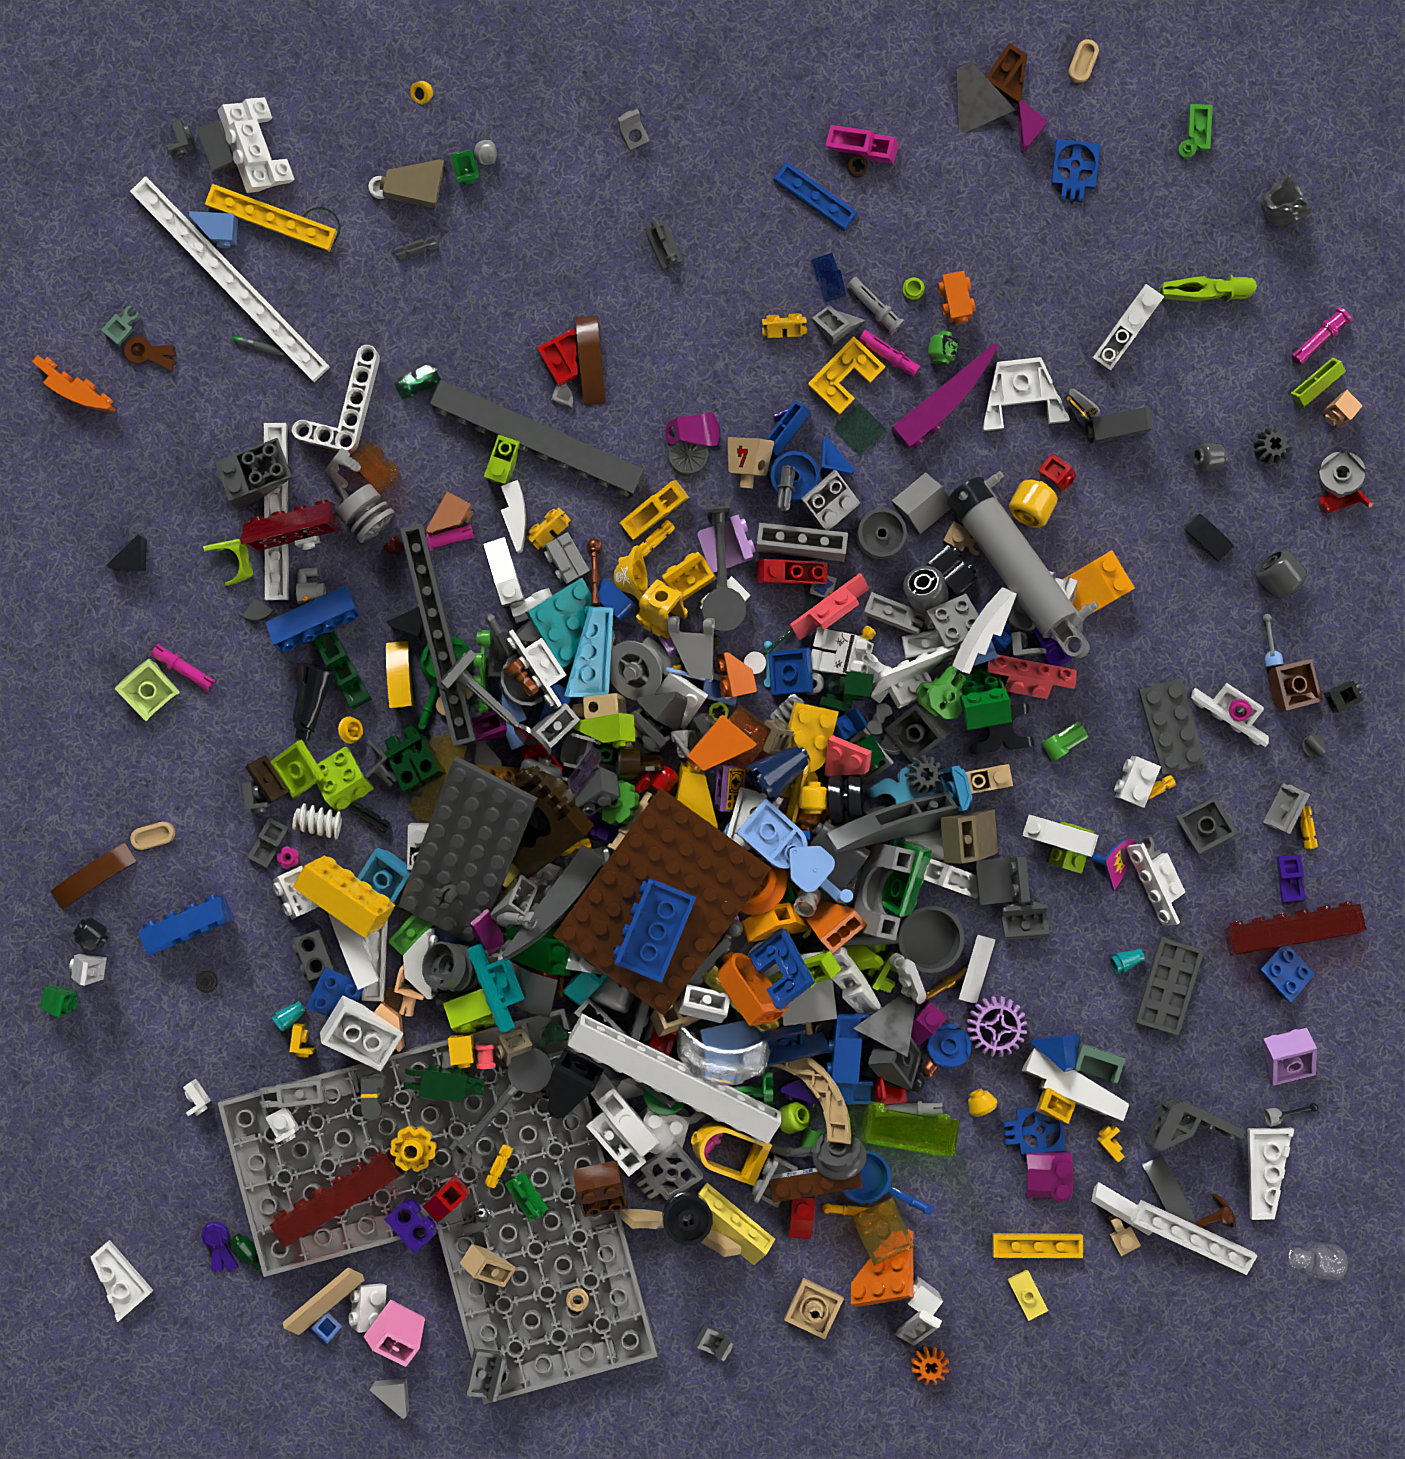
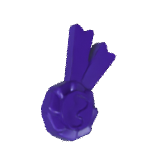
M219 1221L207 1223L201 1232L203 1244L212 1249L211 1270L222 1272L224 1262L227 1271L231 1272L232 1268L238 1269L239 1265L226 1245L230 1237L228 1228Z

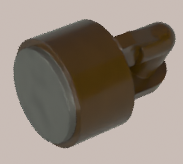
M621 747L617 749L615 773L618 780L638 781L640 771L660 772L663 769L664 759L659 754L640 753L639 747Z

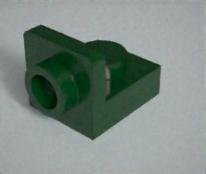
M827 693L826 697L821 696L819 706L845 712L846 708H851L853 700L843 699V701H840L839 696Z

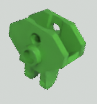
M954 666L948 667L940 678H935L930 682H921L916 689L918 703L933 716L953 719L958 718L962 712L960 701L962 693L960 689L963 683H965L966 678L960 673L955 676L957 669Z

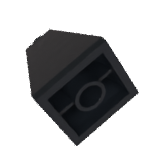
M564 1048L553 1071L547 1107L549 1114L554 1118L563 1119L595 1089L604 1069Z

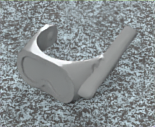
M341 448L325 469V472L332 479L343 501H345L349 497L345 491L348 482L337 473L339 471L338 464L346 466L354 472H358L361 466L356 460L349 457L350 453Z
M696 730L671 732L672 742L677 743V754L681 758L687 757L699 742Z

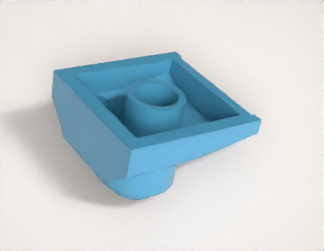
M958 765L938 770L944 773L939 775L942 781L943 792H948L958 806L957 812L967 810L970 807V803H972V793L965 770L961 769Z
M377 848L357 878L370 884L373 890L387 896L394 904L406 887L412 870H407V864L391 852Z

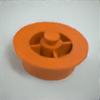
M763 859L762 861L770 866L771 869L743 906L741 912L748 915H761L776 907L783 898L787 888L785 869L776 868Z

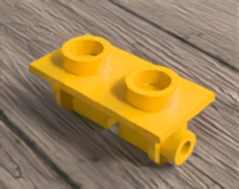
M789 314L788 318H780L779 315H767L766 319H762V325H766V327H762V336L781 338L783 337L782 329H786L787 337H802L803 334H807L806 325H802V323H807L806 317H802V314Z
M560 508L549 511L545 516L546 520L540 525L535 524L529 530L527 538L533 542L532 544L538 550L541 547L544 548L547 543L554 539L549 533L551 530L559 535L569 526L568 523L571 520Z

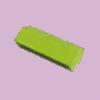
M1332 357L1291 392L1292 400L1300 409L1309 404L1346 372L1342 362Z

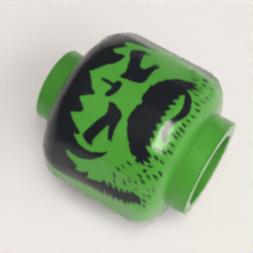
M939 331V334L933 335L930 338L927 353L929 358L932 359V363L949 365V362L954 361L958 349V340L952 337V333L948 331Z

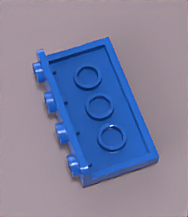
M649 878L648 883L643 881L638 893L642 895L639 904L634 902L630 912V916H633L630 925L625 924L621 937L625 939L622 946H616L612 958L616 959L614 965L622 966L662 983L696 896Z

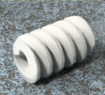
M303 803L301 808H297L295 811L292 829L296 830L300 826V831L305 832L308 828L310 834H314L317 830L319 836H322L326 831L328 838H331L334 834L335 839H337L342 824L341 812L338 811L334 817L332 816V809H329L325 815L323 807H321L318 813H316L314 805L308 811L306 810V804Z

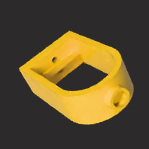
M718 1121L703 1125L698 1131L694 1132L691 1138L694 1154L706 1168L752 1186L755 1185L772 1147L771 1143L767 1144L763 1141H757L751 1135L743 1131H736L731 1125ZM728 1133L753 1143L741 1172L705 1159V1145L713 1135Z

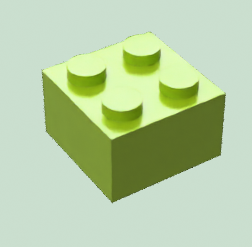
M483 988L443 1003L450 1027L459 1035L475 1033L476 1029L481 1027L487 1029L496 1026L491 1008L486 1002Z

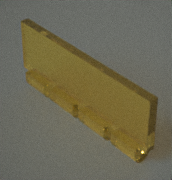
M443 733L442 737L434 734L430 745L433 751L437 752L436 758L447 774L431 783L426 782V786L416 791L422 793L421 797L412 795L407 808L415 812L414 817L430 822L453 759L456 757L463 759L467 746L455 748L452 744L451 736Z

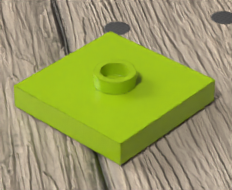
M302 739L270 761L290 790L289 793L293 799L325 778Z

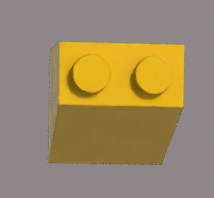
M681 762L674 797L718 829L704 770L700 768L697 771L689 763Z

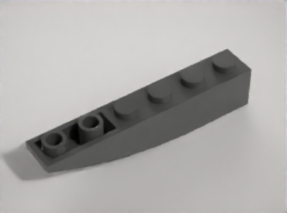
M948 792L917 798L886 807L828 832L826 838L835 852L838 853L941 828L940 818L955 815L958 806Z
M584 845L580 849L576 848L569 858L571 862L566 868L563 866L557 873V880L553 886L548 885L544 890L542 901L539 904L535 903L529 912H534L530 921L533 922L538 919L535 927L530 930L526 929L523 925H518L515 930L516 936L512 941L509 939L501 949L503 951L501 954L503 959L506 961L510 960L553 929L572 910L604 866L605 860Z

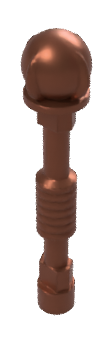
M596 538L590 539L587 543V550L592 558L590 584L592 585L591 606L593 607L600 606L597 558L598 554L601 553L602 543Z

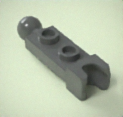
M733 920L690 979L688 985L698 987L704 980L703 974L711 971L716 964V960L729 951L731 947L730 939L740 936L743 932V924L740 921Z

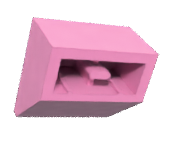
M390 1300L366 1332L364 1338L372 1351L406 1367L420 1349L425 1318Z

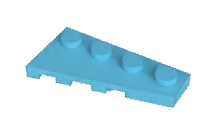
M589 607L564 696L587 697L609 694L613 608Z

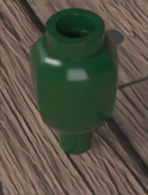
M603 743L597 749L596 756L601 760L602 764L610 765L616 760L617 748H614L613 744Z
M240 1233L235 1235L229 1241L232 1252L241 1262L251 1264L256 1270H259L261 1266L255 1244L247 1236H242Z

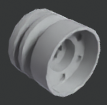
M367 484L351 494L338 507L335 513L345 525L356 522L351 528V532L354 535L358 534L356 538L360 543L366 542L380 534L396 515L392 508L388 509L389 505L386 501L376 505L381 495L371 484Z

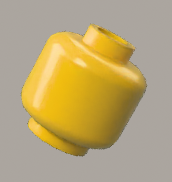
M807 781V786H802L799 789V807L804 810V813L822 814V810L828 807V789L822 787L821 782Z

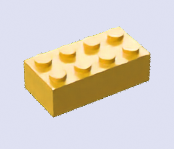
M325 855L305 865L293 885L295 890L364 938L382 928L396 906L387 896L379 894L372 889L370 884L360 881L354 876L353 872L343 869L336 864L333 858Z

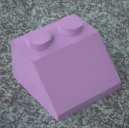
M1307 1028L1295 1029L1288 1033L1271 1035L1268 1038H1264L1263 1051L1273 1086L1316 1075L1317 1047Z

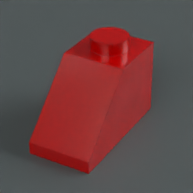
M815 1196L791 1200L788 1237L811 1239Z

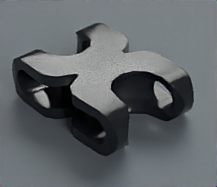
M1029 704L1010 705L1012 722L987 726L988 736L983 742L972 744L970 746V753L996 752L1000 749L1001 743L1010 750L1034 746L1033 737L1018 736L1012 728L1016 717L1029 713Z

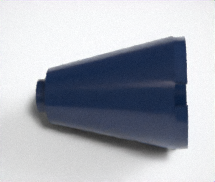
M793 746L745 766V769L749 770L746 774L759 794L764 793L767 796L764 799L773 803L809 764L807 760L809 755L803 747Z

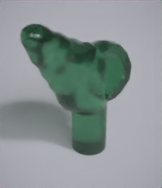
M551 1022L546 1026V1035L537 1044L543 1049L551 1042L568 1041L572 1031L561 1027L557 1022Z

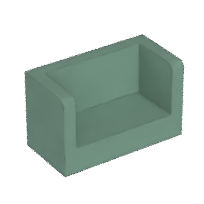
M1079 1042L1077 1062L1074 1070L1118 1084L1125 1058Z

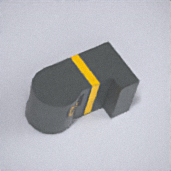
M364 1076L361 1078V1112L367 1120H375L383 1112L384 1106L380 1100V1088H384L387 1085L386 1076Z

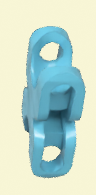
M906 767L898 772V782L886 778L874 784L866 791L869 797H877L885 793L893 797L895 804L941 792L939 790L928 793L914 791V785L908 786L907 784L911 777H905V773H910V770Z

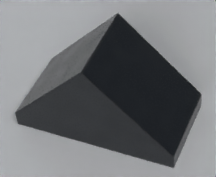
M138 534L106 566L115 571H146L147 540Z
M419 607L386 621L391 628L421 638L424 630Z

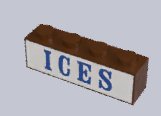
M816 1168L775 1174L770 1179L773 1203L863 1188L861 1172L845 1180H832L821 1175Z

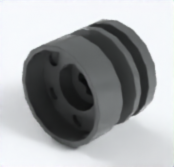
M442 941L430 946L424 955L422 963V975L425 982L435 989L461 993L471 991L477 986L478 980L475 968L469 960L467 949L470 946Z

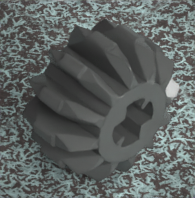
M1278 426L1273 430L1267 427L1265 432L1261 431L1257 434L1259 439L1254 440V444L1260 447L1254 449V452L1258 453L1261 451L1262 454L1259 456V460L1266 458L1267 464H1271L1273 461L1279 464L1281 458L1287 459L1289 457L1287 452L1291 451L1292 447L1287 445V443L1291 442L1292 438L1286 439L1284 437L1287 435L1286 430L1280 433ZM1273 441L1276 443L1274 449L1270 447L1272 445L1271 442Z
M920 755L919 759L912 758L913 765L907 764L906 766L910 773H905V777H911L907 782L908 786L914 785L913 790L916 792L921 790L922 793H928L929 789L932 791L936 790L935 783H942L938 779V775L944 774L943 771H937L941 764L939 762L934 763V757L927 758L926 755ZM927 771V776L921 777V772Z

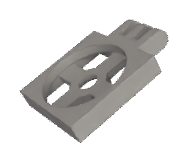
M675 1142L641 1166L640 1170L644 1175L638 1178L635 1184L638 1187L642 1186L640 1190L643 1193L648 1192L646 1194L648 1199H652L661 1193L668 1200L672 1195L684 1191L703 1179V1173L680 1145ZM673 1154L678 1155L682 1161L677 1164H671L666 1158ZM658 1163L663 1169V1173L655 1177L653 1166ZM689 1168L691 1175L685 1181L681 1176V1172ZM669 1169H674L676 1171V1174L669 1175L667 1171ZM670 1181L674 1182L677 1186H668L663 1183Z

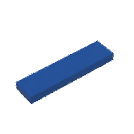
M787 161L773 179L777 184L843 231L847 229L858 213Z

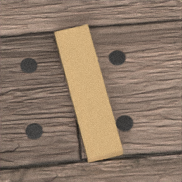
M351 1268L345 1269L283 1322L284 1329L300 1335L365 1281L363 1274Z

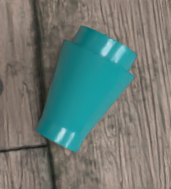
M1141 949L1114 953L1110 957V965L1116 974H1124L1140 962L1145 961V956Z
M298 1001L275 1012L276 1015L272 1019L283 1032L286 1029L289 1030L306 1012V1009Z

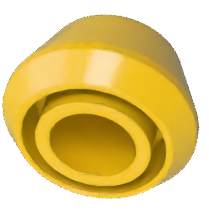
M982 1089L973 1091L968 1099L969 1113L974 1117L990 1113L997 1107L998 1102L992 1094Z

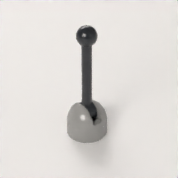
M1311 1103L1310 1106L1281 1112L1277 1108H1269L1264 1110L1267 1125L1272 1127L1280 1124L1285 1116L1310 1110L1316 1112L1319 1107L1316 1103Z

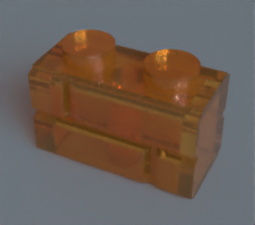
M367 443L352 459L360 464L359 472L383 495L401 478L397 473L400 469L392 461L387 463L382 456L385 453L376 444L372 447Z

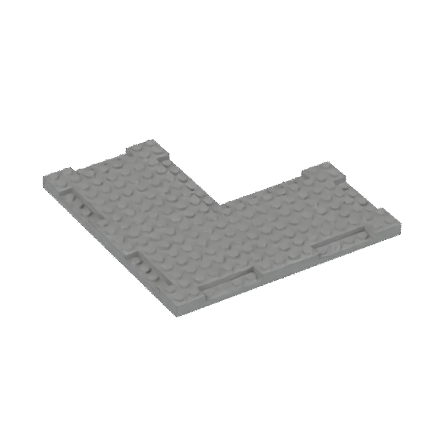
M565 1007L551 1010L550 1018L533 1015L513 1021L515 1027L504 1033H500L497 1026L473 1033L474 1049L475 1045L495 1044L496 1047L499 1036L524 1028L533 1045L532 1048L544 1052L550 1059L552 1075L548 1084L540 1091L533 1093L517 1091L475 1140L476 1144L470 1149L472 1156L467 1162L463 1160V1156L466 1153L464 1151L461 1154L457 1152L460 1148L459 1146L451 1150L449 1145L454 1139L460 1141L465 1134L468 1135L511 1086L507 1073L508 1065L505 1066L503 1060L498 1058L495 1048L493 1049L496 1067L490 1069H476L478 1051L475 1049L476 1060L474 1063H470V1067L464 1068V1072H470L469 1076L485 1080L484 1093L480 1095H467L460 1102L419 1098V1090L403 1088L405 1082L421 1083V1076L406 1075V1068L424 1069L425 1067L428 1068L431 1064L441 1065L444 1070H451V1067H457V1065L450 1064L448 1039L393 1053L381 1071L360 1062L345 1068L293 1081L301 1082L322 1079L324 1102L288 1107L300 1129L294 1133L296 1137L286 1143H283L282 1140L278 1143L275 1142L276 1136L266 1120L267 1116L281 1108H278V1106L261 1108V1102L277 1100L276 1092L260 1094V1091L257 1090L218 1102L263 1277L401 1240L384 1219L408 1197L410 1200L414 1199L420 1205L421 1212L425 1217L429 1216L436 1223L437 1227L435 1228L438 1230L471 1358L474 1348L500 1351L506 1358L507 1369L502 1376V1390L497 1397V1401L658 1357L655 1339L640 1291L623 1221L619 1217L620 1211L584 1217L575 1191L573 1169L607 1162L602 1144L586 1127L594 1119L589 1097L587 1096L563 1119L552 1117L547 1110L553 1071L564 1048L577 1054L568 1046L569 1036L572 1031ZM364 1076H386L387 1085L384 1088H380V1100L383 1103L384 1109L382 1114L375 1120H367L361 1112V1078ZM409 1125L414 1126L415 1129L420 1126L425 1127L432 1133L431 1140L437 1143L436 1156L430 1160L427 1168L419 1172H415L412 1168L407 1171L402 1170L401 1167L395 1164L396 1157L390 1153L391 1141L398 1137L400 1129L406 1128ZM502 1145H508L513 1148V1152L510 1158H508L506 1167L501 1177H498L499 1181L496 1187H488L485 1185V1180L488 1174H490L497 1155H500L499 1151ZM410 1146L412 1151H417L414 1146ZM523 1171L548 1207V1210L543 1212L538 1219H533L530 1222L505 1185V1183ZM456 1175L469 1188L470 1192L456 1208L437 1223L422 1206ZM479 1208L487 1209L490 1212V1220L485 1230L464 1236L462 1225L473 1222L476 1211ZM400 1211V1216L402 1219H411V1215L408 1211ZM421 1227L415 1228L416 1235L426 1233ZM471 1244L488 1249L516 1267L505 1287L473 1278L460 1264ZM575 1288L585 1290L589 1297L587 1307L579 1312L571 1310L566 1303L567 1294ZM575 1296L573 1300L576 1303H580L582 1298ZM482 1397L484 1404L491 1403L488 1398Z

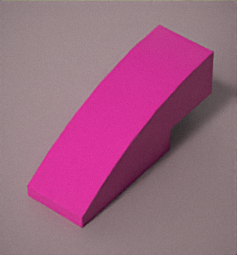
M831 125L825 146L841 153L862 156L872 161L894 165L899 143L895 137L877 135L870 130Z

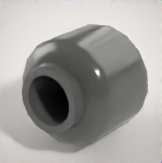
M1201 443L1193 452V463L1200 471L1218 472L1228 461V453L1220 443Z

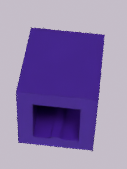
M796 1077L780 1085L779 1090L783 1093V1097L795 1101V1098L804 1100L803 1104L812 1108H816L817 1105L822 1107L819 1099L816 1098L801 1078Z

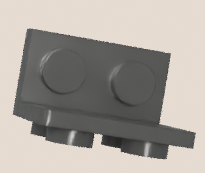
M1026 856L975 861L978 902L980 905L1030 901Z

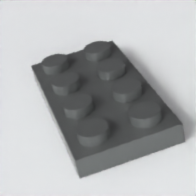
M1179 678L1138 689L1158 764L1161 766V775L1205 764V758L1183 679Z
M1159 937L1134 1022L1179 1036L1204 950Z

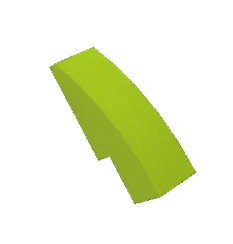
M831 951L803 960L815 981L808 989L812 988L816 983L833 979L841 970ZM781 970L770 976L773 984L783 977Z

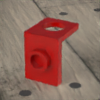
M883 1077L877 1079L874 1087L878 1106L908 1102L905 1088L900 1090L884 1084Z

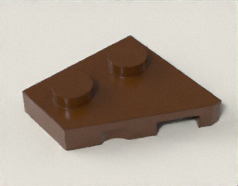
M1009 43L986 78L1001 94L1018 105L1022 100L1027 54Z

